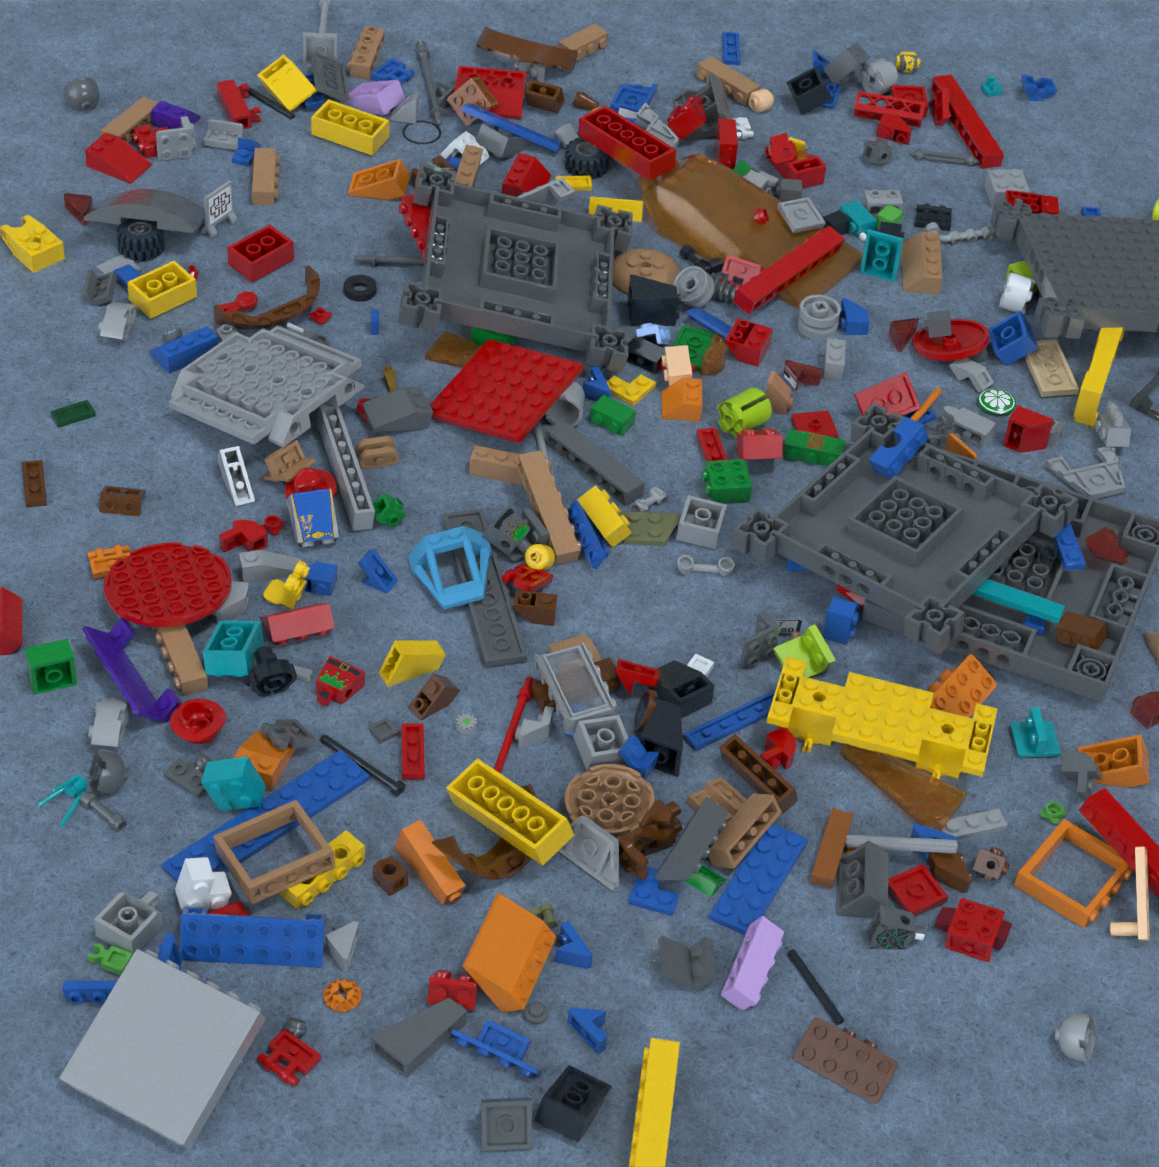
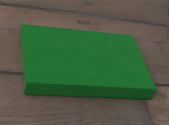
M682 325L672 347L688 345L690 363L695 365V371L702 373L718 339V334Z

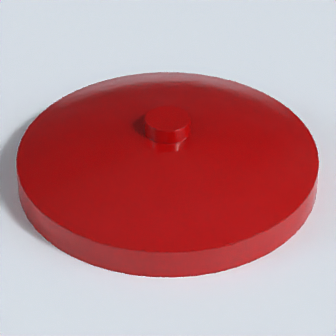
M951 319L952 335L929 338V332L925 331L923 327L914 336V349L917 354L930 360H960L976 355L984 350L989 343V332L979 322L967 319Z

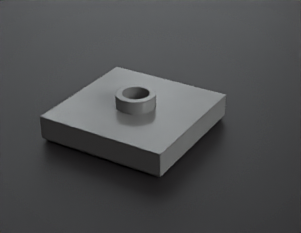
M809 197L781 202L777 205V209L793 233L817 229L825 225V221Z

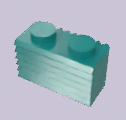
M858 200L840 206V211L851 219L849 232L853 233L857 238L862 232L867 235L868 229L876 231L877 220Z

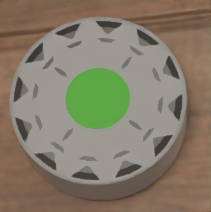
M470 713L458 715L455 720L457 731L463 734L473 733L477 728V718Z

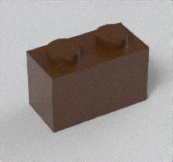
M532 79L524 91L527 105L554 113L559 112L565 101L562 87Z
M1067 611L1056 626L1057 642L1072 647H1077L1078 644L1098 650L1107 638L1106 622Z

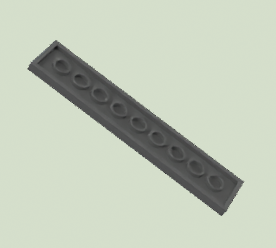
M483 509L443 514L445 530L466 526L484 534L488 529ZM490 543L492 554L489 559L490 566L486 577L485 597L482 600L467 603L485 667L526 662L527 653L506 584L502 581L503 574L494 545ZM464 547L452 550L461 584L473 581ZM477 555L475 558L480 572V555Z

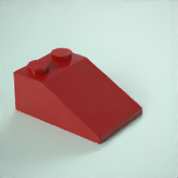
M107 132L85 150L87 167L130 184L151 167V163L122 138Z

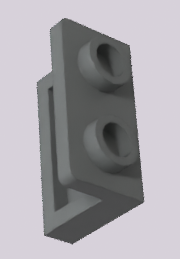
M92 269L88 270L83 297L91 306L106 304L112 301L117 275L114 271L97 276Z

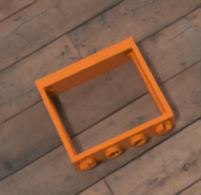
M1063 819L1020 869L1014 886L1085 928L1090 921H1096L1100 908L1105 909L1111 900L1110 896L1118 894L1122 887V881L1127 882L1133 870L1111 846ZM1065 839L1117 869L1087 907L1082 906L1034 876Z

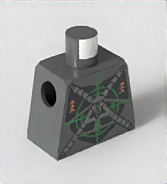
M879 905L867 928L869 949L906 950L912 939L923 940L925 936L924 926L915 925L914 915L911 912L884 905Z

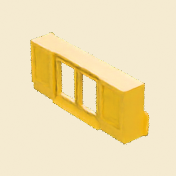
M1123 327L1101 328L1090 369L1086 371L1073 416L1075 417L1074 421L1092 426V429L1095 427L1099 413L1097 409L1112 361L1115 359L1119 342H1122Z

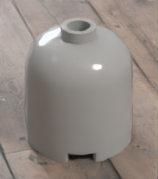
M573 381L546 412V419L552 425L561 420L566 421L573 427L579 424L584 408L585 393L583 388Z

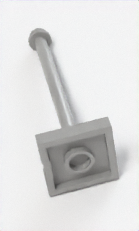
M320 0L319 2L321 9L319 33L303 32L304 66H312L311 55L313 52L337 61V34L326 33L327 14L331 8L330 0Z

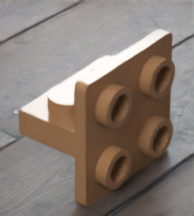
M293 440L264 459L270 472L263 477L264 480H273V482H290L295 479L301 469L310 468L315 459L314 457H305L298 440Z

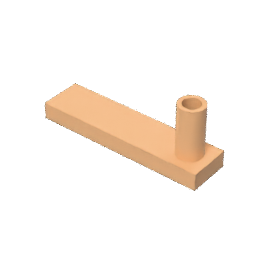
M1135 847L1138 922H1111L1110 932L1111 936H1138L1140 941H1150L1147 849L1145 847Z

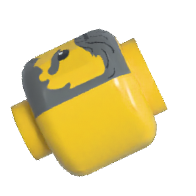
M902 51L896 56L895 68L900 73H915L916 68L920 67V58H917L915 52Z

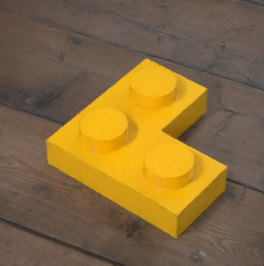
M642 374L630 384L615 375L607 381L611 395L632 406L637 404L656 387L655 381Z

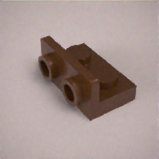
M105 486L100 492V512L140 516L141 503L146 498V490Z

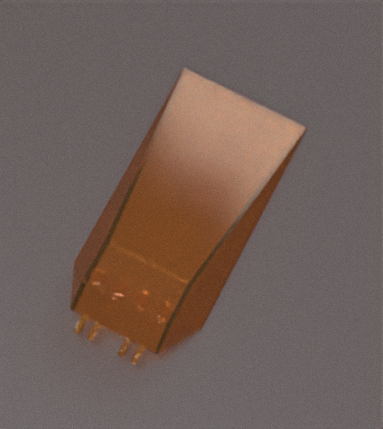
M701 153L683 157L679 161L676 159V168L651 181L642 176H639L637 179V184L642 186L641 196L657 230V234L681 247L687 244L691 245L695 249V254L707 261L719 257L723 262V267L727 255L762 265V270L764 268L767 269L774 261H779L784 254L792 252L797 245H802L807 238L815 236L820 229L824 230L821 227L793 233L777 209L778 203L782 201L730 168ZM756 208H765L769 215V221L763 226L756 223L754 219ZM844 242L838 253L775 297L800 309V304L804 298L811 295H825L861 265L863 253Z

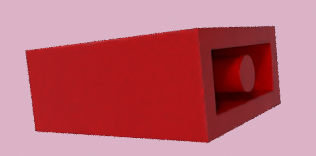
M718 119L715 141L717 171L732 172L736 165L738 149L736 120Z

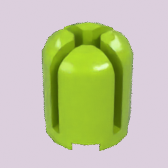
M750 387L718 404L716 410L719 409L720 420H718L721 429L725 433L729 431L732 435L736 436V432H742L744 428L754 429L766 423L772 415V406L769 398L760 402L759 400L763 399L766 394L758 388Z

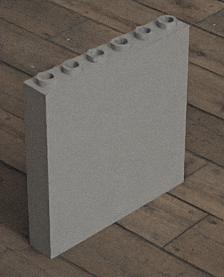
M136 949L59 1079L70 1087L190 1150L266 1018L261 1014V1008L251 1002H248L247 1005L240 1002L241 998L230 991L227 994L220 992V987L210 981H207L206 984L199 981L200 977L189 970L186 973L178 970L179 966L170 960H166L165 963L158 960L159 956L148 949L145 952Z

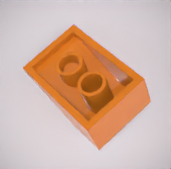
M402 159L361 170L353 174L348 194L349 196L383 200L399 199L405 195L410 174Z
M256 731L239 747L234 758L248 756L266 785L265 790L273 792L296 748L288 743V747L285 750H281L275 747L271 739H268L263 732Z
M1141 734L1078 747V751L1088 754L1101 771L1102 780H1095V784L1127 788L1150 784L1149 751Z

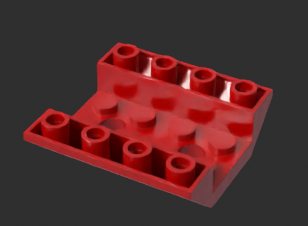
M469 66L458 67L455 91L470 78L479 76L499 103L495 108L487 111L501 117L521 119L524 89H526L527 72Z

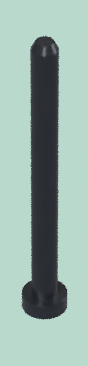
M328 735L321 736L320 740L322 743L335 752L342 750L366 773L389 787L394 796L398 797L404 792L405 783L394 781Z

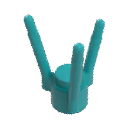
M75 774L69 780L53 788V793L38 802L37 807L49 802L63 792L69 797L77 796L59 824L60 827H63L79 804L80 798L88 784L81 775Z

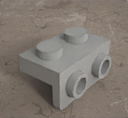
M209 119L204 146L237 150L238 137L243 138V124Z

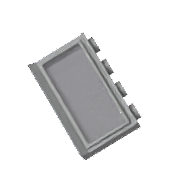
M584 642L577 646L544 655L535 653L534 669L535 671L541 670V682L549 686L550 701H556V713L558 717L563 716L564 718L563 730L565 733L575 731L578 721L614 716L615 710H617L616 701L613 697H610L606 681L601 679L600 668L594 664L592 652L586 648Z

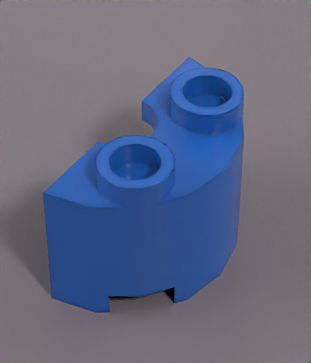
M1021 76V84L1031 101H1044L1043 99L1051 95L1053 97L1057 92L1052 79L1042 77L1034 81L1033 76Z

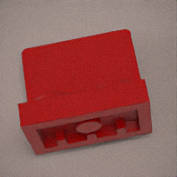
M960 898L947 932L945 948L990 962L994 942L1005 912Z

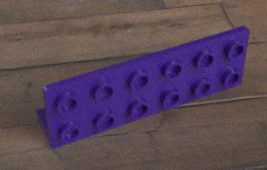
M120 618L109 633L84 626L82 630L86 635V640L92 644L95 654L103 661L104 668L110 672L113 682L122 691L123 698L131 705L132 712L138 717L144 716L155 722L167 723L172 713L182 703L174 690L167 688L159 699L156 700L123 650L136 634L130 623Z

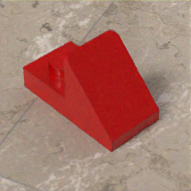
M618 659L615 670L629 695H631L635 681L644 686L656 687L660 671L622 659Z

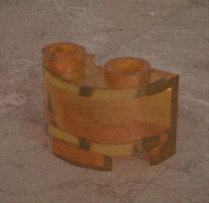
M714 334L710 342V348L712 349H707L703 356L701 374L716 376L725 368L728 345H725L722 337Z

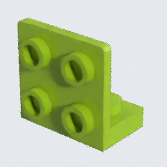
M815 624L808 627L802 636L778 645L773 649L782 667L786 656L807 661L803 676L807 678L827 671L836 661Z

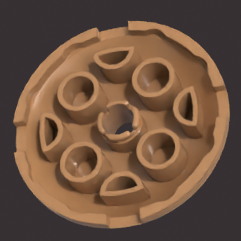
M642 248L633 249L620 254L613 260L612 284L616 289L628 295L630 275H637L673 285L676 276L681 271L678 264L671 257L660 251Z
M602 764L590 767L589 771L581 775L577 774L570 781L565 792V807L572 821L585 815L614 837L638 828L643 816L651 808L655 800L651 784L647 783L638 771L617 764Z

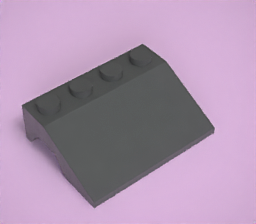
M712 72L709 73V83L698 91L686 89L672 99L673 108L676 107L675 101L682 107L692 95L696 97L700 94L706 115L705 123L682 140H697L714 136L717 133L718 119H732L724 85Z

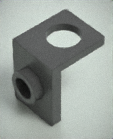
M437 81L436 95L440 96V107L445 110L448 106H451L447 98L455 92V87ZM441 87L445 88V89L447 90V92H445L444 94H442V92L440 91V88H441Z

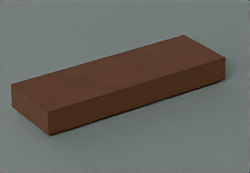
M43 461L22 462L26 508L47 506Z

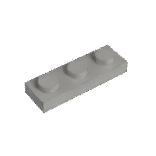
M1000 809L938 821L937 827L939 831L956 836L957 840L1007 830L1008 824Z

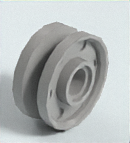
M697 266L683 269L673 282V285L677 287V293L681 294V302L690 308H699L705 305L714 293L715 284L713 278Z

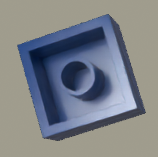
M1021 311L1016 312L988 329L995 355L1005 366L1038 349L1031 323Z

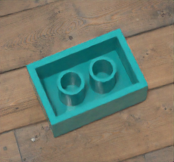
M219 620L203 650L206 675H214L216 677L224 675L248 676L255 663L253 653L264 644L261 621Z

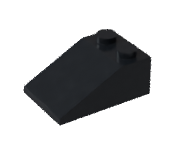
M568 1065L542 1097L534 1121L542 1124L547 1129H552L564 1135L569 1140L579 1142L587 1132L612 1086Z

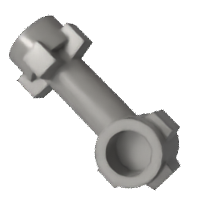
M656 486L653 487L648 493V498L635 500L632 505L634 512H647L648 506L655 502L659 506L668 499L666 493Z

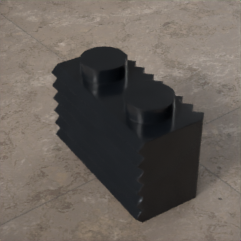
M634 336L627 344L628 358L626 362L656 374L660 370V362H662V355H665V348L655 345L647 339Z

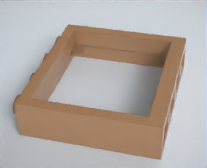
M297 800L213 836L217 854L251 904L336 867L334 851ZM297 820L318 851L251 880L231 851V848Z

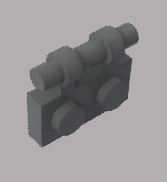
M296 719L276 720L275 724L265 722L261 725L263 734L268 739H271L275 747L281 750H285L288 747V743L297 749L314 745L315 738Z

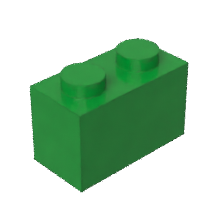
M605 395L591 406L590 421L595 425L608 429L612 433L623 436L635 424L636 410Z

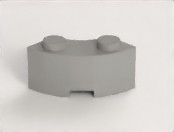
M751 170L742 177L741 185L745 191L757 197L770 199L776 193L779 179L763 171L757 173Z
M120 302L108 304L104 319L100 321L98 326L100 336L127 341L130 328L135 323L138 305Z
M104 697L101 702L96 703L94 726L90 725L88 733L91 744L112 747L122 745L124 730L129 720L130 704L127 700Z

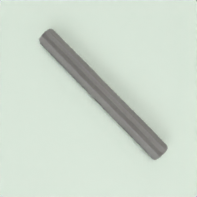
M847 835L845 842L847 848H858L869 840L883 850L957 853L958 850L957 841L948 839Z

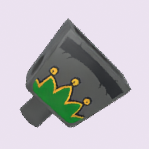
M510 505L481 536L506 554H510L515 547L525 554L527 549L532 546L524 538L530 531V527Z

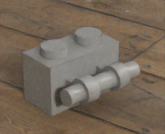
M1108 402L1106 404L1108 414H1099V419L1095 423V431L1098 432L1100 439L1106 447H1129L1131 427L1123 417L1118 406L1113 402Z

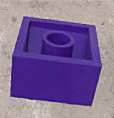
M160 101L151 109L152 125L158 128H182L181 117L188 116L189 122L193 123V125L201 118L200 115L164 101Z

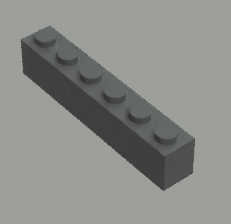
M561 420L546 429L545 444L601 488L605 489L624 506L643 496L644 482L618 463L612 456H609L599 446L591 442L586 436L578 432L572 425Z

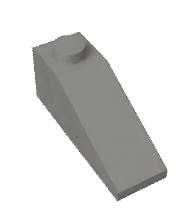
M239 446L219 450L217 460L235 507L254 503V495Z
M262 550L239 553V569L242 581L253 583L289 577L301 558Z

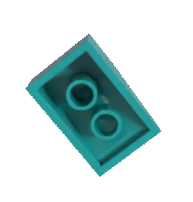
M868 229L860 273L895 282L903 258V238Z

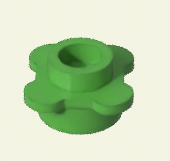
M1049 802L1046 808L1040 811V816L1049 819L1052 824H1059L1060 819L1066 816V811L1060 803Z

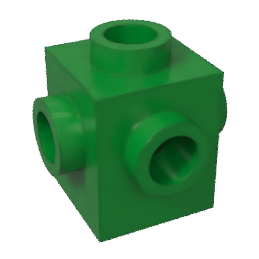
M386 493L382 494L373 503L376 520L382 525H387L391 528L395 527L407 516L403 508V502L399 498H393Z

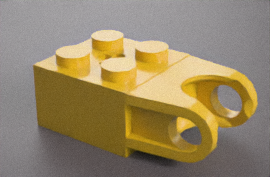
M29 215L22 216L23 226L21 227L0 226L2 239L13 252V255L33 273L65 259L63 242Z

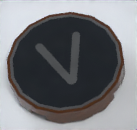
M646 689L640 698L634 721L636 731H643L657 706L654 697L657 698L658 695L654 690Z

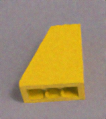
M395 640L378 673L387 687L438 670L446 654L437 640Z

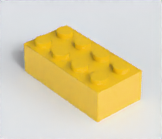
M328 99L311 117V135L373 156L389 138V120Z

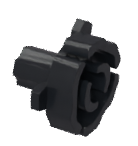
M262 646L253 653L258 666L254 668V672L249 673L248 677L243 680L244 684L248 687L250 686L251 690L256 692L258 696L266 697L271 695V691H274V694L286 691L296 681L297 673L294 665L289 660L277 659L271 646Z

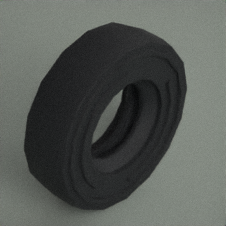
M357 274L350 276L344 282V294L350 300L357 302L368 301L377 293V284L370 276ZM358 285L367 287L366 290L362 291L353 288Z

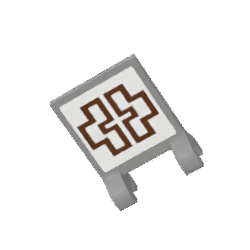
M230 180L204 197L205 227L202 229V233L204 235L209 233L211 239L218 236L214 226L220 221L229 219L231 225L238 221L233 211L232 182Z

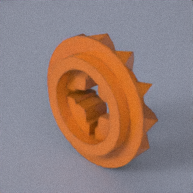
M346 977L344 980L336 978L334 982L327 984L323 993L324 1002L334 1011H350L356 1008L361 1001V987L357 986L355 980L351 982ZM340 988L346 993V1000L339 994Z

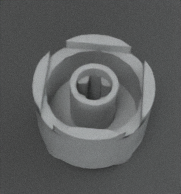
M881 58L863 66L861 72L858 73V78L865 92L883 95L891 90V85H897L898 72L891 61L887 62L885 58Z

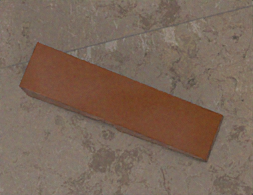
M832 808L811 875V883L833 888L845 848L846 836L849 834L854 814Z

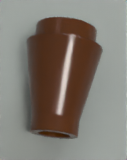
M578 91L573 100V104L578 108L593 110L599 106L598 101L583 91Z

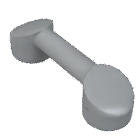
M688 555L680 556L677 561V568L685 575L691 572H710L727 576L732 573L735 566L733 559L730 557H722L718 565L694 564V560Z

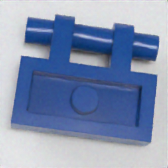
M392 58L373 71L371 79L375 81L399 80L402 86V83L408 82L415 72L413 69L406 70V64Z

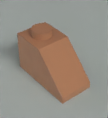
M775 371L770 373L765 399L769 398L773 413L786 415L787 410L792 409L794 398L790 397L792 389Z

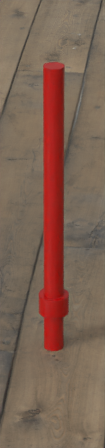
M531 676L526 677L523 687L519 690L517 695L518 702L494 766V770L500 774L502 773L526 702L530 700L532 695L531 688L534 678Z

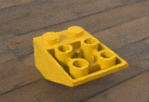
M282 55L257 75L265 90L289 111L298 107L299 104L317 91L285 55Z

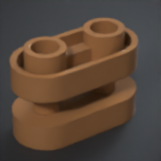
M389 436L364 439L355 446L360 465L363 469L392 466L399 461L394 440Z

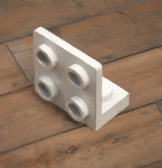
M467 131L453 140L441 153L445 159L450 155L454 157L458 152L463 154L467 144L483 149L480 165L490 157L487 150L475 141L474 136Z

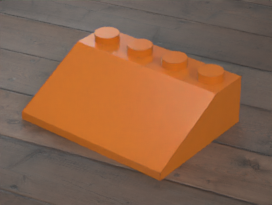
M497 894L462 966L500 1011L524 1010L557 937L544 921L504 895Z

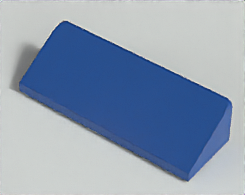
M701 308L690 309L686 312L690 319L718 334L723 339H726L732 329L731 326Z

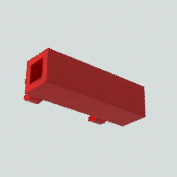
M234 79L217 82V94L230 122L243 124V129L252 128L251 121H261L260 115H256L261 113L260 108L254 107L249 111L243 99L250 97L248 91H245L249 90L248 84L244 83L237 87Z

